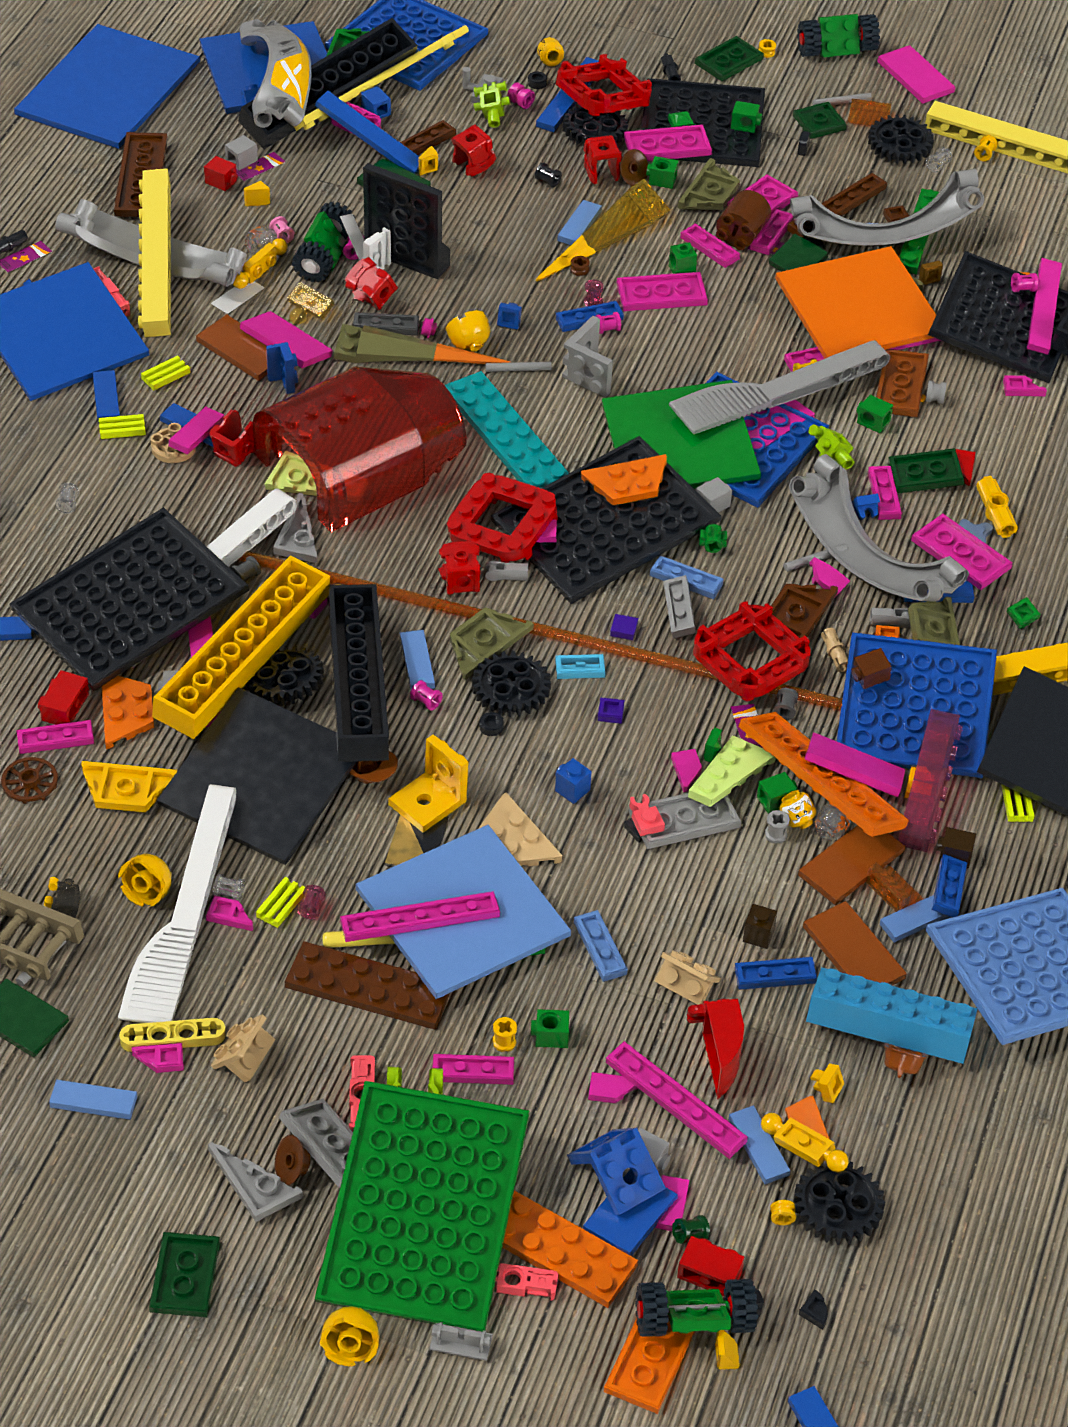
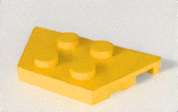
M90 761L81 762L82 771L96 808L146 813L177 773V770Z

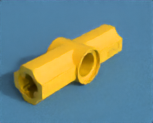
M992 476L983 477V479L977 482L976 487L986 507L985 516L988 520L992 521L998 535H1001L1002 538L1010 537L1013 533L1017 532L1018 526L1008 507L1009 498L1001 491L996 479H993Z

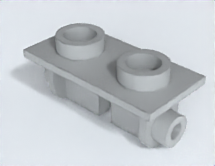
M442 1322L436 1323L432 1328L433 1337L430 1350L487 1361L493 1334L486 1333L484 1330L481 1332L444 1325Z

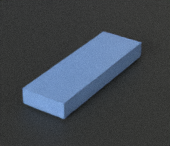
M582 200L558 234L557 241L572 245L581 235L584 237L601 213L602 205Z
M659 556L650 570V576L662 581L686 575L690 591L711 599L716 597L724 581L723 578L663 556Z
M424 630L400 632V641L410 689L420 680L425 681L431 689L435 688Z
M934 895L881 918L880 926L895 943L925 929L927 924L945 920L950 916L932 910Z
M596 910L574 917V924L602 981L605 982L627 975L628 969L599 911Z
M56 1079L49 1104L50 1108L131 1120L137 1100V1092Z
M754 1105L729 1114L728 1120L748 1137L747 1143L743 1147L763 1183L766 1185L790 1176L791 1170L771 1135L764 1132L761 1128L762 1119Z

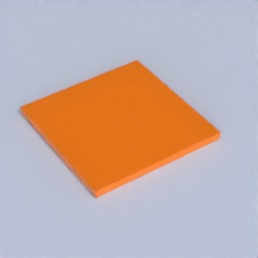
M892 246L776 273V281L824 359L873 340L877 341L886 350L934 338L929 336L928 333L936 313Z

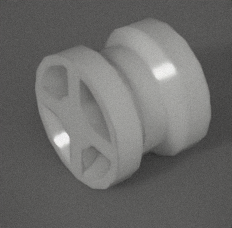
M929 380L926 402L937 401L939 404H943L946 382L937 384Z

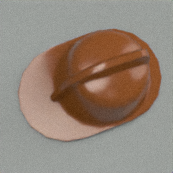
M389 751V760L357 761L350 774L361 783L380 782L395 773L398 767V759L395 754Z
M888 1043L884 1045L885 1066L896 1071L898 1078H901L903 1074H917L925 1058H927L925 1053Z

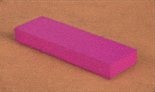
M776 209L751 243L750 250L770 255L787 232L788 223L794 220L792 213Z
M696 223L681 232V239L687 243L690 242L693 247L724 268L740 259L739 252Z
M205 406L169 439L168 446L188 455L209 435L210 430L215 425H220L223 422L225 415Z
M891 466L868 467L872 494L878 493L880 499L878 504V520L901 519L902 512Z
M91 720L16 730L19 754L94 744Z
M433 1054L432 1068H443V1082L513 1085L514 1057Z

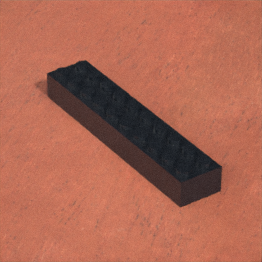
M391 18L311 65V85L305 116L318 109L315 106L316 101L327 91L336 97H340L415 54L418 45ZM254 100L241 107L238 122L263 149L296 131L283 118L278 120L273 115L272 123L268 127H258L254 122L252 112Z
M376 584L329 585V619L338 762L389 760V731Z

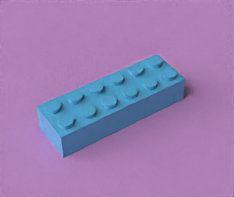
M821 967L811 995L806 1022L964 1064L978 1008L970 1007L964 1003L947 1001L938 996L921 994L912 989L898 988L885 982L879 983L868 980L862 976L849 975L836 969Z

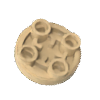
M171 423L168 425V428H164L151 436V450L158 460L166 463H180L190 459L195 454L197 446L188 455L168 446L169 439L181 429L179 423Z

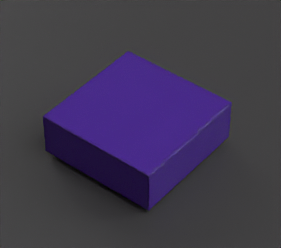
M615 614L610 636L634 640L639 618Z
M600 697L598 721L622 724L625 700Z

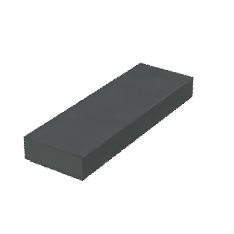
M355 312L353 326L363 328L366 325L402 335L418 336L419 316Z

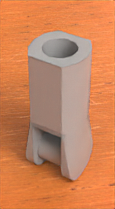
M498 561L486 563L488 571L485 577L489 581H527L528 563H504Z
M871 608L870 625L910 628L908 608Z

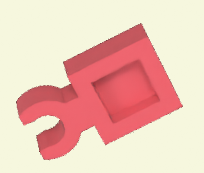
M643 794L642 803H637L634 797H630L631 818L640 837L664 831L665 823L657 807H649V797Z

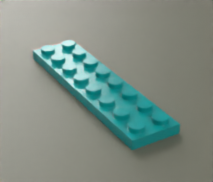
M482 371L443 385L444 394L518 481L543 488L569 474Z

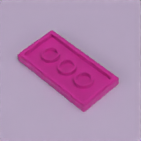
M910 45L878 56L877 62L922 104L955 92V86Z
M703 125L624 132L627 149L640 150L646 156L647 161H653L655 156L676 159L712 154V148Z
M700 272L620 277L616 281L623 311L704 306L708 302Z
M272 311L240 323L242 331L266 346L288 342L291 353L296 354L297 364L301 368L332 357L333 350Z
M797 400L784 403L813 418L815 416L814 412ZM779 406L769 408L770 413L765 418L755 417L751 413L749 416L757 419L758 426L754 430H748L750 439H762L765 442V447H767L781 435L789 432L792 423L804 422L806 419ZM762 409L761 412L756 411L758 414H765L767 410ZM775 413H784L789 418L788 424L784 427H776L771 423V416ZM780 416L773 419L776 423H784L786 421L785 418ZM745 420L747 427L755 425L754 421ZM764 425H771L776 428L777 435L774 439L766 440L760 437L759 429ZM764 429L762 434L771 436L774 434V431ZM751 442L755 449L763 446L760 442Z
M943 513L915 532L911 538L912 542L937 560L948 556L955 559L968 570L969 576L967 581L979 590L984 589L1012 568L1010 560Z
M815 732L812 734L805 755V760L895 797L899 796L906 769Z

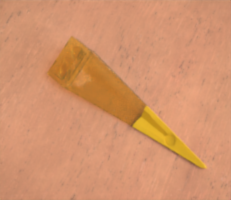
M645 179L641 180L628 189L586 232L536 278V281H540L570 266L571 259L575 256L589 257L652 226L656 221L667 215L670 208Z

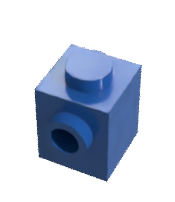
M377 86L361 92V108L380 116L382 119L391 115V98Z
M572 758L557 769L555 773V791L572 804H575L590 791L592 771Z

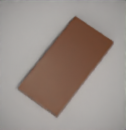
M225 315L196 335L198 343L259 381L268 375L266 345L240 329V322L229 315Z
M886 349L885 351L890 355V360L881 370L876 397L893 404L892 414L918 417L929 354Z
M857 825L799 869L798 876L836 906L901 855L905 850V845L889 833L871 837L864 833L863 829Z
M847 901L803 922V928L839 972L853 976H862L865 979L879 983L885 982L891 986L906 979L907 973Z

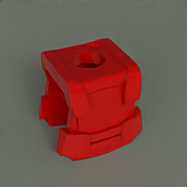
M474 124L451 138L454 145L452 162L459 165L468 161V165H466L467 176L473 177L480 174L494 164L496 156L494 151L491 150L493 149L492 140L477 125Z
M609 135L586 139L583 149L585 152L584 168L592 184H597V161L608 159V166L614 180L618 181L620 179L619 162L622 159V153L618 149L614 137ZM605 146L609 149L600 150L599 147Z
M370 257L362 258L347 274L345 287L353 290L354 299L361 302L366 301L380 311L398 287L392 277L386 271L377 268V264Z
M230 410L223 417V422L220 425H215L209 434L212 438L214 455L238 467L248 454L258 449L262 439L261 429L257 421H250L244 428V432L239 436L242 430L240 415L238 411Z
M469 541L443 544L438 552L441 558L445 559L446 564L438 568L442 580L446 581L447 595L462 592H480V565L477 560L480 547L475 542Z

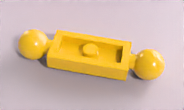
M277 238L272 243L265 245L244 263L243 272L240 275L237 274L233 286L243 289L248 283L251 284L260 278L263 273L275 265L277 262L276 255L286 253L288 249L287 242L284 239Z
M768 1113L763 1116L761 1128L764 1132L774 1135L776 1144L817 1167L826 1161L828 1168L833 1172H842L847 1168L849 1163L847 1154L841 1150H835V1143L791 1117L783 1124L781 1117L776 1113Z

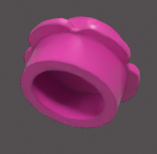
M425 318L423 321L421 335L427 336V339L430 335L434 336L437 328V323L434 322L433 318Z

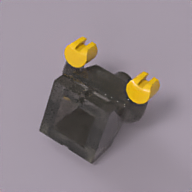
M50 877L48 888L51 891L57 890L56 897L45 896L44 906L76 918L81 897L79 885L74 884V880L70 878L62 882L56 877Z

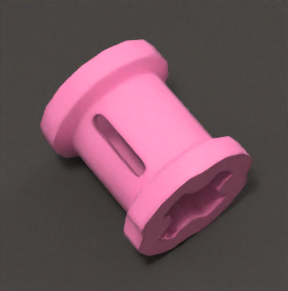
M283 216L275 217L270 222L269 227L273 233H276L277 238L284 239L287 243L294 239L295 232L291 227H288V222Z

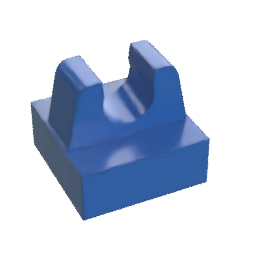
M511 302L508 304L501 303L498 310L497 326L518 330L522 307Z
M878 493L858 496L852 501L854 511H856L860 520L866 517L865 510L870 511L872 518L878 515V504L880 503Z

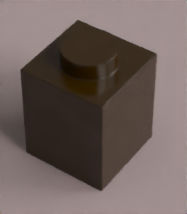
M946 827L944 837L939 836L936 851L941 852L939 862L943 854L967 862V868H969L977 833Z
M752 904L745 922L743 942L768 949L775 930L778 911Z

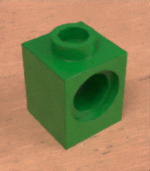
M736 101L732 112L731 129L754 133L756 126H760L762 121V113H759L760 105Z
M655 156L652 164H648L646 176H649V185L673 189L677 179L679 161Z
M691 243L670 246L668 266L672 273L696 272L697 254Z
M869 395L865 401L859 403L856 409V413H858L857 423L877 433H881L891 421L893 404Z
M786 772L759 781L757 798L769 814L772 811L780 810L781 799L788 793L798 790L796 782L791 780Z
M537 1009V1020H531V1036H536V1047L568 1048L569 1011Z

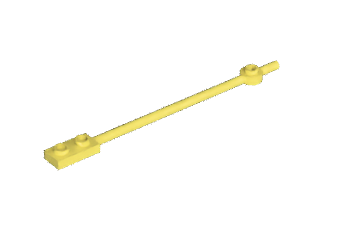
M464 25L338 98L346 103L360 95L361 92L374 87L441 48L447 50L455 45L454 40L469 32L468 27ZM318 108L304 116L302 122L294 128L296 131L304 128L306 131L316 125L315 120L318 119L319 122H322L330 116Z

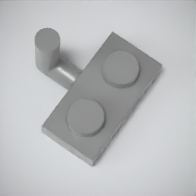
M469 67L463 68L462 86L466 90L474 91V87H483V84L486 83L488 86H491L492 82H496V84L503 82L501 77L484 74L478 84L471 83V69ZM473 92L471 103L480 102V95L475 97Z

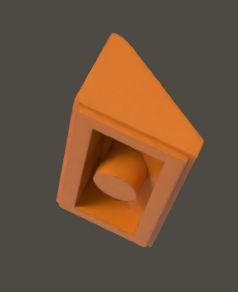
M814 1096L806 1097L785 1108L788 1119L791 1117L829 1139Z

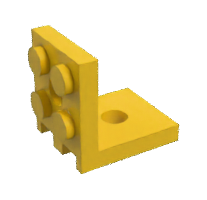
M434 734L426 739L425 773L389 797L388 805L424 833L467 802L468 761L463 755L451 749L445 741L440 740ZM421 800H426L430 803L427 805H421L418 802Z

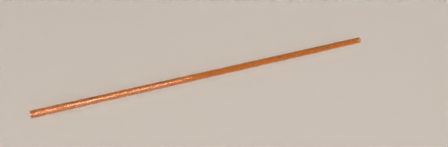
M250 551L245 552L241 557V561L245 562L247 557L252 556L260 566L277 570L285 561ZM316 568L330 575V584H376L378 596L471 618L482 610ZM513 617L514 620H517V621H520V622H523V623H526V621H527V620H524V619H520V618ZM533 622L534 629L529 632L718 680L701 663ZM782 684L768 692L777 695L778 690L781 688L794 689L797 691L798 700L841 711L842 698Z

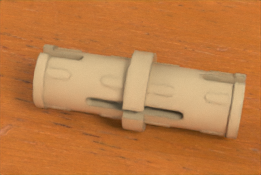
M827 628L821 633V637L827 647L826 652L829 657H832L837 671L841 673L846 672L848 657L845 652V645L840 642L834 628Z

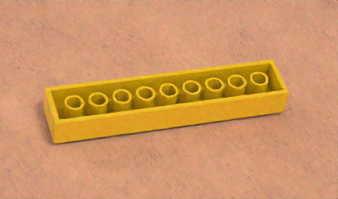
M290 555L153 697L152 717L195 739L224 708L237 688H242L328 597L330 575Z

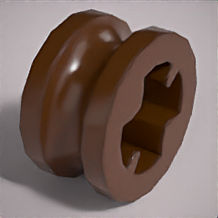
M584 256L573 257L571 259V273L576 276L588 274L589 259Z

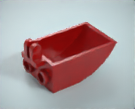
M738 999L703 1001V1004L689 1006L687 1011V1021L689 1023H703L702 1035L717 1100L729 1090L739 1070L744 1022Z

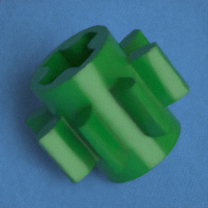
M710 524L705 530H700L699 545L705 546L707 552H719L722 547H727V531H722L720 525Z

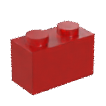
M60 670L56 678L51 680L46 694L42 695L39 699L38 709L40 710L41 721L55 725L72 723L89 696L88 679Z
M691 1236L679 1262L677 1278L704 1289H719L721 1295L725 1296L726 1280L740 1278L745 1256L740 1255L733 1249H724L714 1245L707 1239Z

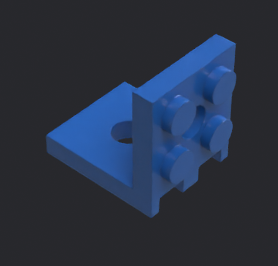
M637 1127L612 1129L567 1154L571 1165H592L615 1215L622 1214L666 1189ZM627 1168L634 1172V1180L631 1184H627L623 1179V1172Z

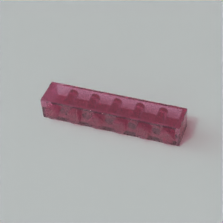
M935 709L930 710L904 814L909 819V822L905 828L900 830L898 840L906 848L928 852L929 843L935 844L938 829L933 827L935 822L940 823L943 808L938 806L940 801L945 802L948 787H944L945 780L950 781L953 769L952 766L948 765L950 760L955 761L958 746L954 745L955 739L960 740L963 726L958 725L960 715Z

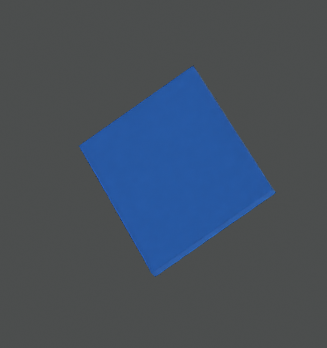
M97 24L14 108L15 115L120 149L125 143L126 132H135L200 63V56Z

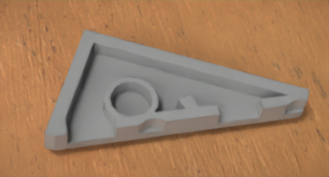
M298 493L296 498L298 502L297 508L292 516L285 521L273 547V553L285 557L291 555L299 560L317 563V551L315 550L306 499L303 497V493Z
M213 1142L208 1144L210 1154L255 1222L303 1198L301 1188L297 1186L295 1189L281 1182L279 1176L266 1172L264 1168L246 1158L241 1160L230 1154L229 1149L222 1145H217Z

